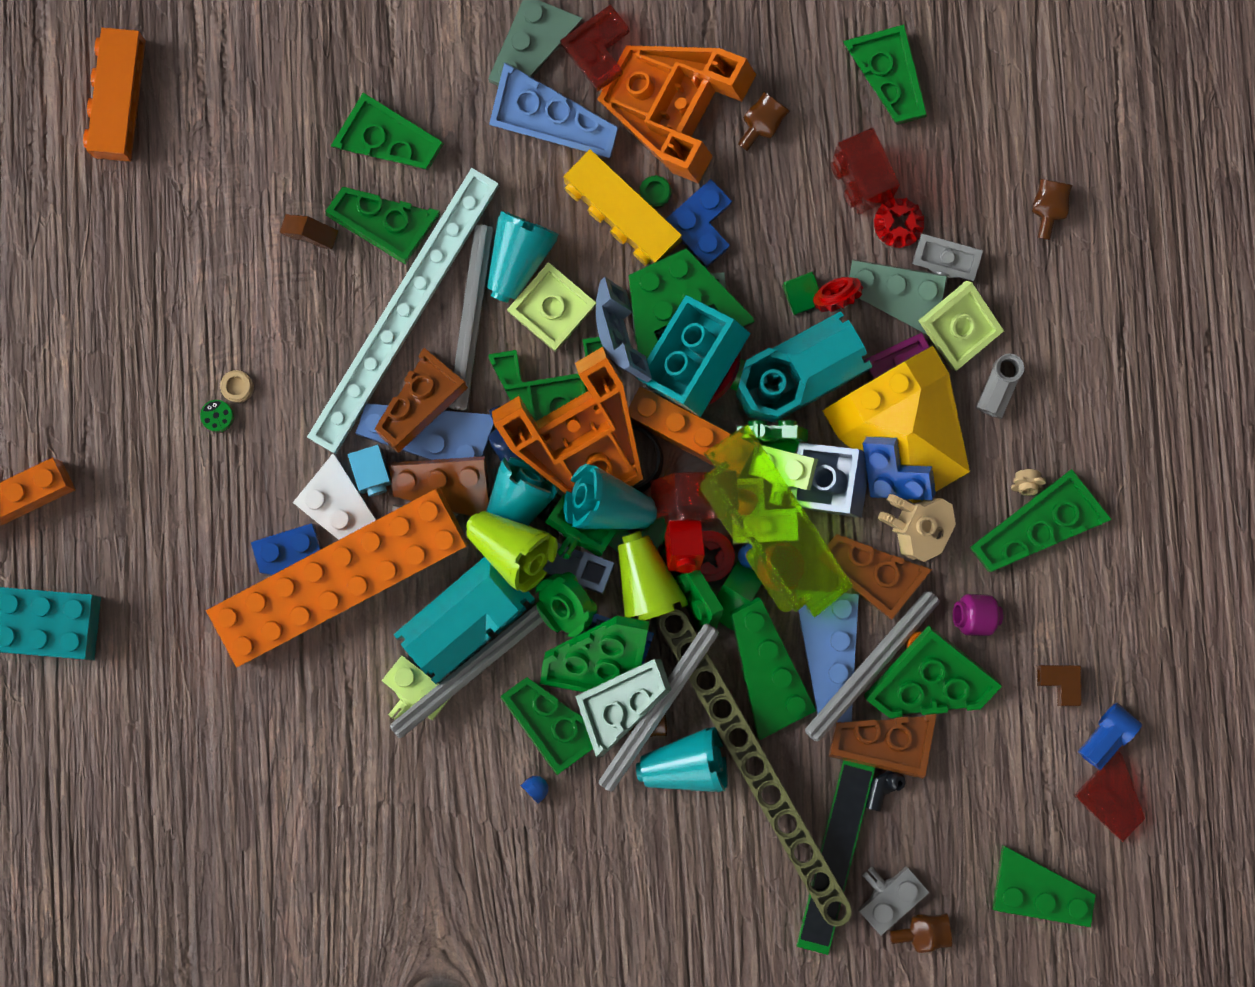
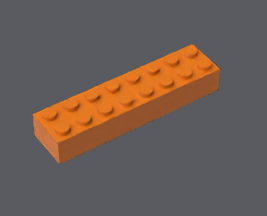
M438 487L207 609L206 612L237 668L463 549L469 542L441 489Z

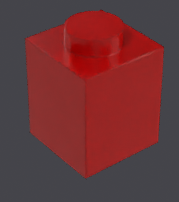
M701 520L668 521L664 536L668 571L690 573L700 570L705 556Z

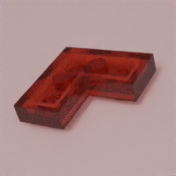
M610 4L561 39L560 43L598 92L623 74L621 67L606 49L629 34L630 31L629 27Z

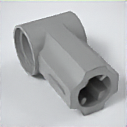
M1011 353L1004 354L995 361L976 409L992 417L1002 419L1017 382L1024 372V363L1019 356ZM1007 361L1014 365L1016 370L1014 377L1009 378L1002 375L1000 371L1002 362Z

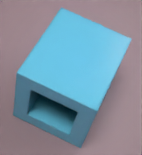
M379 445L348 454L358 490L362 494L368 493L369 497L386 492V486L392 485L386 460Z

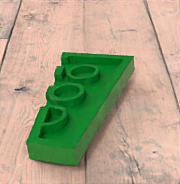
M757 597L730 611L743 666L742 671L747 685L756 737L758 740H761L815 712L816 709L760 597Z

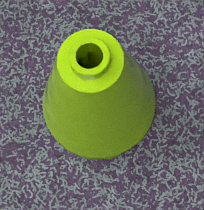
M487 511L472 515L467 522V538L508 584L517 591L519 589L522 592H527L534 588L547 574L543 570L547 561L549 560L553 563L555 560L558 543L557 539L548 532Z
M641 531L623 536L624 543L618 545L624 616L627 618L638 616L639 620L645 621L674 611L675 603L680 602L682 607L688 605L684 593L672 573L668 571L666 563L649 535L642 537Z

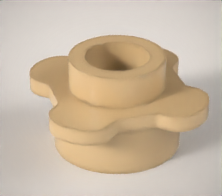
M1020 470L1015 473V484L1011 485V490L1019 492L1021 495H1035L1043 490L1042 485L1046 484V479L1042 478L1041 472L1037 470Z

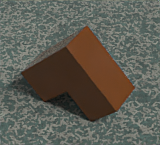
M285 214L279 233L294 240L307 241L320 248L333 249L338 230L309 216Z
M1081 665L1037 666V686H1057V706H1081Z

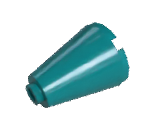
M501 211L497 221L487 288L492 290L491 297L506 303L509 302L510 298L516 300L557 242L559 234L538 224L526 221V219Z
M505 457L498 469L487 512L529 526L557 496L559 488L549 480L546 481L539 476L540 473L525 461L510 457L507 462Z
M584 464L573 474L570 480L575 482L572 492L566 491L564 498L565 520L567 523L572 524V527L577 529H646L656 520L657 507L652 498L595 465Z
M716 727L705 728L641 755L640 762L636 763L638 781L644 782L647 788L707 792L725 791L724 788L728 786L726 757H722L719 748L723 747V743Z

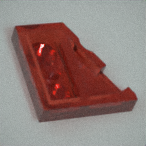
M1119 751L1073 795L1121 842H1124L1145 819L1123 756Z

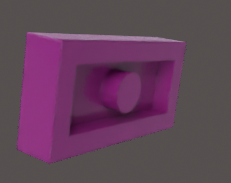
M921 332L865 359L864 363L870 360L872 368L868 372L872 380L926 350L929 346Z

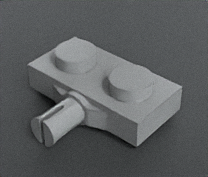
M921 233L912 264L928 268L936 274L947 275L946 283L948 277H960L974 281L983 250Z
M870 867L868 871L875 880L866 871L862 875L875 890L870 899L858 908V911L880 936L929 893L907 867H904L897 875L885 881L876 872L874 867Z

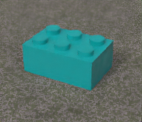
M685 295L647 358L652 379L648 383L637 377L636 379L652 391L701 417L751 333L731 317Z
M0 587V653L95 660L101 596Z

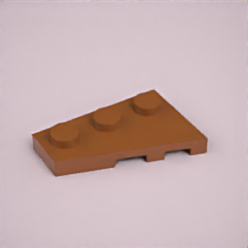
M425 348L422 349L418 356L420 360L415 369L409 371L404 381L406 384L397 397H393L375 427L377 434L398 453L468 389L464 380Z
M486 456L391 462L389 465L393 497L413 501L439 487L453 512L472 516L476 513L487 511L490 489Z
M839 534L832 538L815 559L890 620L895 617L932 570Z
M937 714L911 718L897 717L888 720L836 723L828 757L923 779L926 776Z

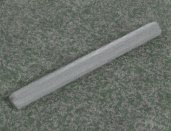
M476 225L474 227L453 371L465 381L468 389L449 405L450 409L465 411L469 401L493 228L487 225Z
M926 591L920 596L805 728L806 734L811 739L820 741L938 606L940 600L935 594Z
M537 606L532 607L393 721L390 728L398 738L404 737L540 625L543 619L537 610Z
M709 624L703 625L668 677L672 690L637 723L600 778L599 784L603 788L611 792L614 791L717 638L719 633L717 629Z

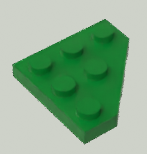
M615 616L546 651L543 659L540 684L586 692L641 666L649 622Z
M928 625L869 688L864 696L869 703L887 717L897 718L903 717V714L920 712L922 715L948 713V710L961 708H966L967 711L980 710L997 693L1002 685L998 679Z

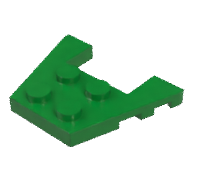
M687 249L681 250L628 275L637 351L646 356V360L658 342L655 333L667 327L685 295L709 307L714 306L717 311L736 320L744 328L755 322L745 308Z
M599 337L582 339L585 357L603 347ZM517 350L488 354L489 360L510 401L520 396L535 421L588 391L579 374L522 382Z

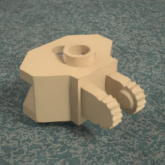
M889 494L887 501L892 506L901 509L902 512L898 519L887 512H880L878 519L893 527L892 531L898 534L901 554L911 560L918 559L922 562L941 554L956 525L953 504L942 498L909 503L896 495ZM942 530L941 537L936 539L939 532Z

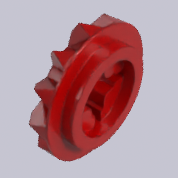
M893 197L882 203L874 217V229L879 239L886 245L895 248L907 247L920 238L924 230V215L919 209L918 204H914L908 198ZM908 214L905 221L907 228L903 229L899 226L890 231L895 221L892 217L893 215L901 217Z
M841 277L834 279L818 290L813 298L814 305L821 312H835L837 309H844L845 306L854 304L855 299L860 298L863 286L857 278Z
M702 531L704 548H707L709 551L717 550L718 548L721 550L715 556V564L718 568L706 562L702 563L700 571L707 582L717 581L724 578L732 569L735 560L734 548L729 539L723 534L716 531Z

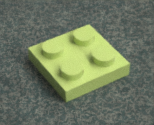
M548 262L510 305L507 311L556 352L596 307V302Z
M967 280L918 320L949 367L955 371L960 369L1004 332L973 283Z

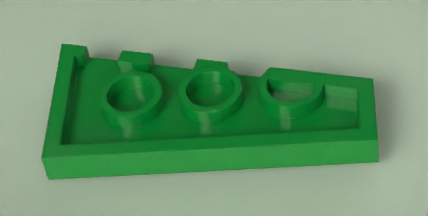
M1071 469L969 548L990 573L1112 519Z

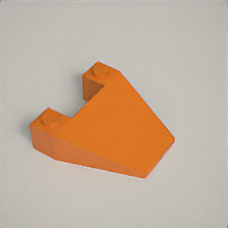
M626 45L597 100L669 171L699 184L713 156L702 141L692 137L715 92L742 102L756 77V73L747 58L720 48Z
M603 347L575 363L578 374L588 391L538 421L534 420L520 396L492 411L493 423L509 449L565 494L566 491L572 492L575 482L570 480L577 469L584 464L595 465L630 486L643 480L624 386L619 372Z

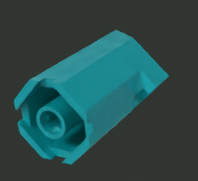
M841 311L778 346L767 348L746 360L736 397L748 418L775 423L871 370L872 364L870 360L864 363L862 356L867 354L864 344L849 320L841 322L844 317Z
M483 557L393 635L397 640L405 639L401 646L425 674H435L431 680L438 685L492 639L488 634L493 630L499 634L527 610L523 605L527 600L531 605L536 600L529 591L522 592L519 589L518 591L513 589L491 563Z

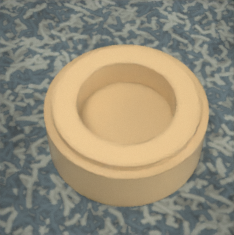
M233 370L223 376L220 389L223 396L229 401L242 403L251 397L254 384L245 372Z

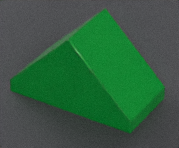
M739 560L716 596L724 609L719 623L732 631L734 628L730 611L752 601L762 584L757 571L742 566Z

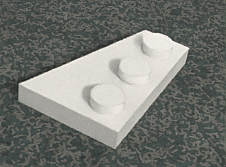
M334 453L293 501L297 507L338 540L376 520Z

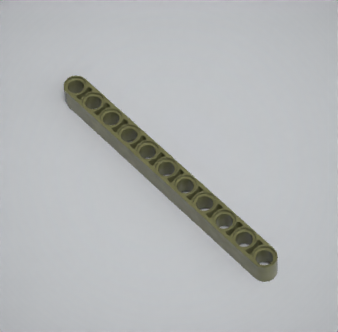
M674 610L662 615L660 629L677 660L680 661L683 648L687 644L692 643L697 633L688 617L683 612ZM672 616H679L684 622L683 629L676 634L668 632L666 628V622ZM707 652L690 676V683L824 920L832 926L845 925L849 921L852 912L847 897ZM703 672H711L716 678V683L710 690H703L698 685V677ZM727 700L731 704L732 712L727 718L721 719L714 714V705L717 701ZM736 728H742L748 734V741L742 747L734 746L729 739L731 731ZM750 757H759L764 762V770L761 774L751 775L747 772L745 766ZM774 785L780 790L781 797L778 802L768 804L763 800L762 790L766 786ZM785 814L794 816L797 821L796 828L789 833L781 831L778 827L779 818ZM807 843L812 847L813 855L809 860L800 861L795 857L794 849L798 844ZM823 872L827 874L830 879L828 887L823 890L813 888L810 881L815 873ZM835 901L843 903L846 907L844 916L839 919H833L827 913L829 904Z

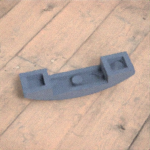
M604 277L600 280L596 299V323L601 344L614 363L648 383L652 377L646 356L631 347L624 319L632 313L627 291Z

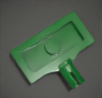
M750 420L748 421V426H737L736 437L747 443H808V430L798 426V422L794 420H779L778 425L768 426L767 421Z
M563 494L545 522L562 533L566 538L557 550V553L561 556L568 547L563 558L569 559L578 545L600 557L618 529H577L572 527L573 525L565 520V494Z

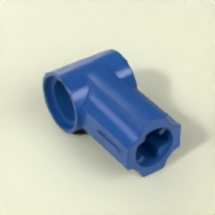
M1118 703L1113 704L1098 722L1100 726L1078 750V753L1098 770H1101L1122 745L1124 746L1130 742L1142 727V723Z

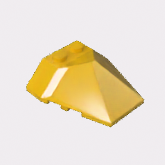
M933 346L822 410L837 437L849 448L864 451L862 443L866 437L897 438L901 465L932 466L935 491L942 489L970 472L950 375ZM909 499L912 503H917L921 501Z

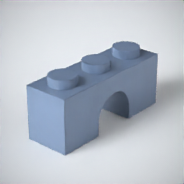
M567 547L561 556L557 553L554 562L552 563L548 560L543 568L549 575L571 572L576 576L578 583L583 588L604 595L615 563L575 549L569 559H564L563 556L568 550Z

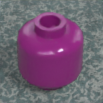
M966 594L954 605L953 622L961 633L967 636H990L995 633L998 625L1002 624L1003 609L1001 606H998L996 599L991 595Z

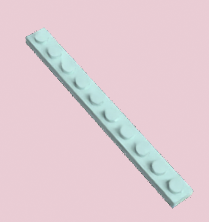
M473 168L470 169L307 436L308 439L335 455L337 454L365 405L368 403L499 188V183Z

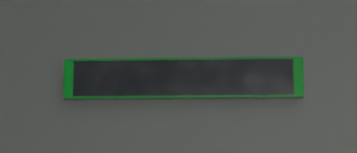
M842 760L820 852L843 892L845 891L875 767ZM818 872L814 874L811 885L817 890H823L828 887L830 879L827 874ZM810 893L796 946L829 955L836 926H832L824 920ZM835 901L829 904L827 913L831 918L838 919L841 902Z

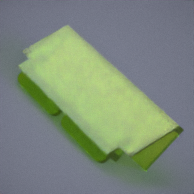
M747 424L704 452L706 458L712 462L715 468L704 475L706 479L701 482L700 490L732 539L737 543L748 541L752 548L747 551L746 560L781 611L789 612L793 609V611L797 612L806 605L808 613L815 618L853 587V584Z

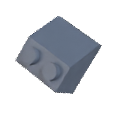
M799 443L797 454L816 458L818 462L811 490L792 487L789 506L862 518L868 481L864 451L853 448Z

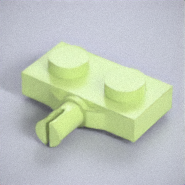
M754 444L747 475L762 478L769 484H772L767 503L781 506L784 488L797 487L811 490L818 459L761 444Z
M402 655L381 680L395 691L400 699L388 715L392 719L396 715L394 718L396 720L437 686L428 675ZM449 700L430 714L428 718L433 721Z

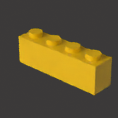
M591 149L564 175V183L567 185L564 188L565 191L577 202L582 199L589 206L587 211L596 221L601 223L604 220L612 228L610 233L621 244L627 242L635 249L633 252L634 256L643 265L647 266L649 263L653 264L666 258L681 243L682 235Z

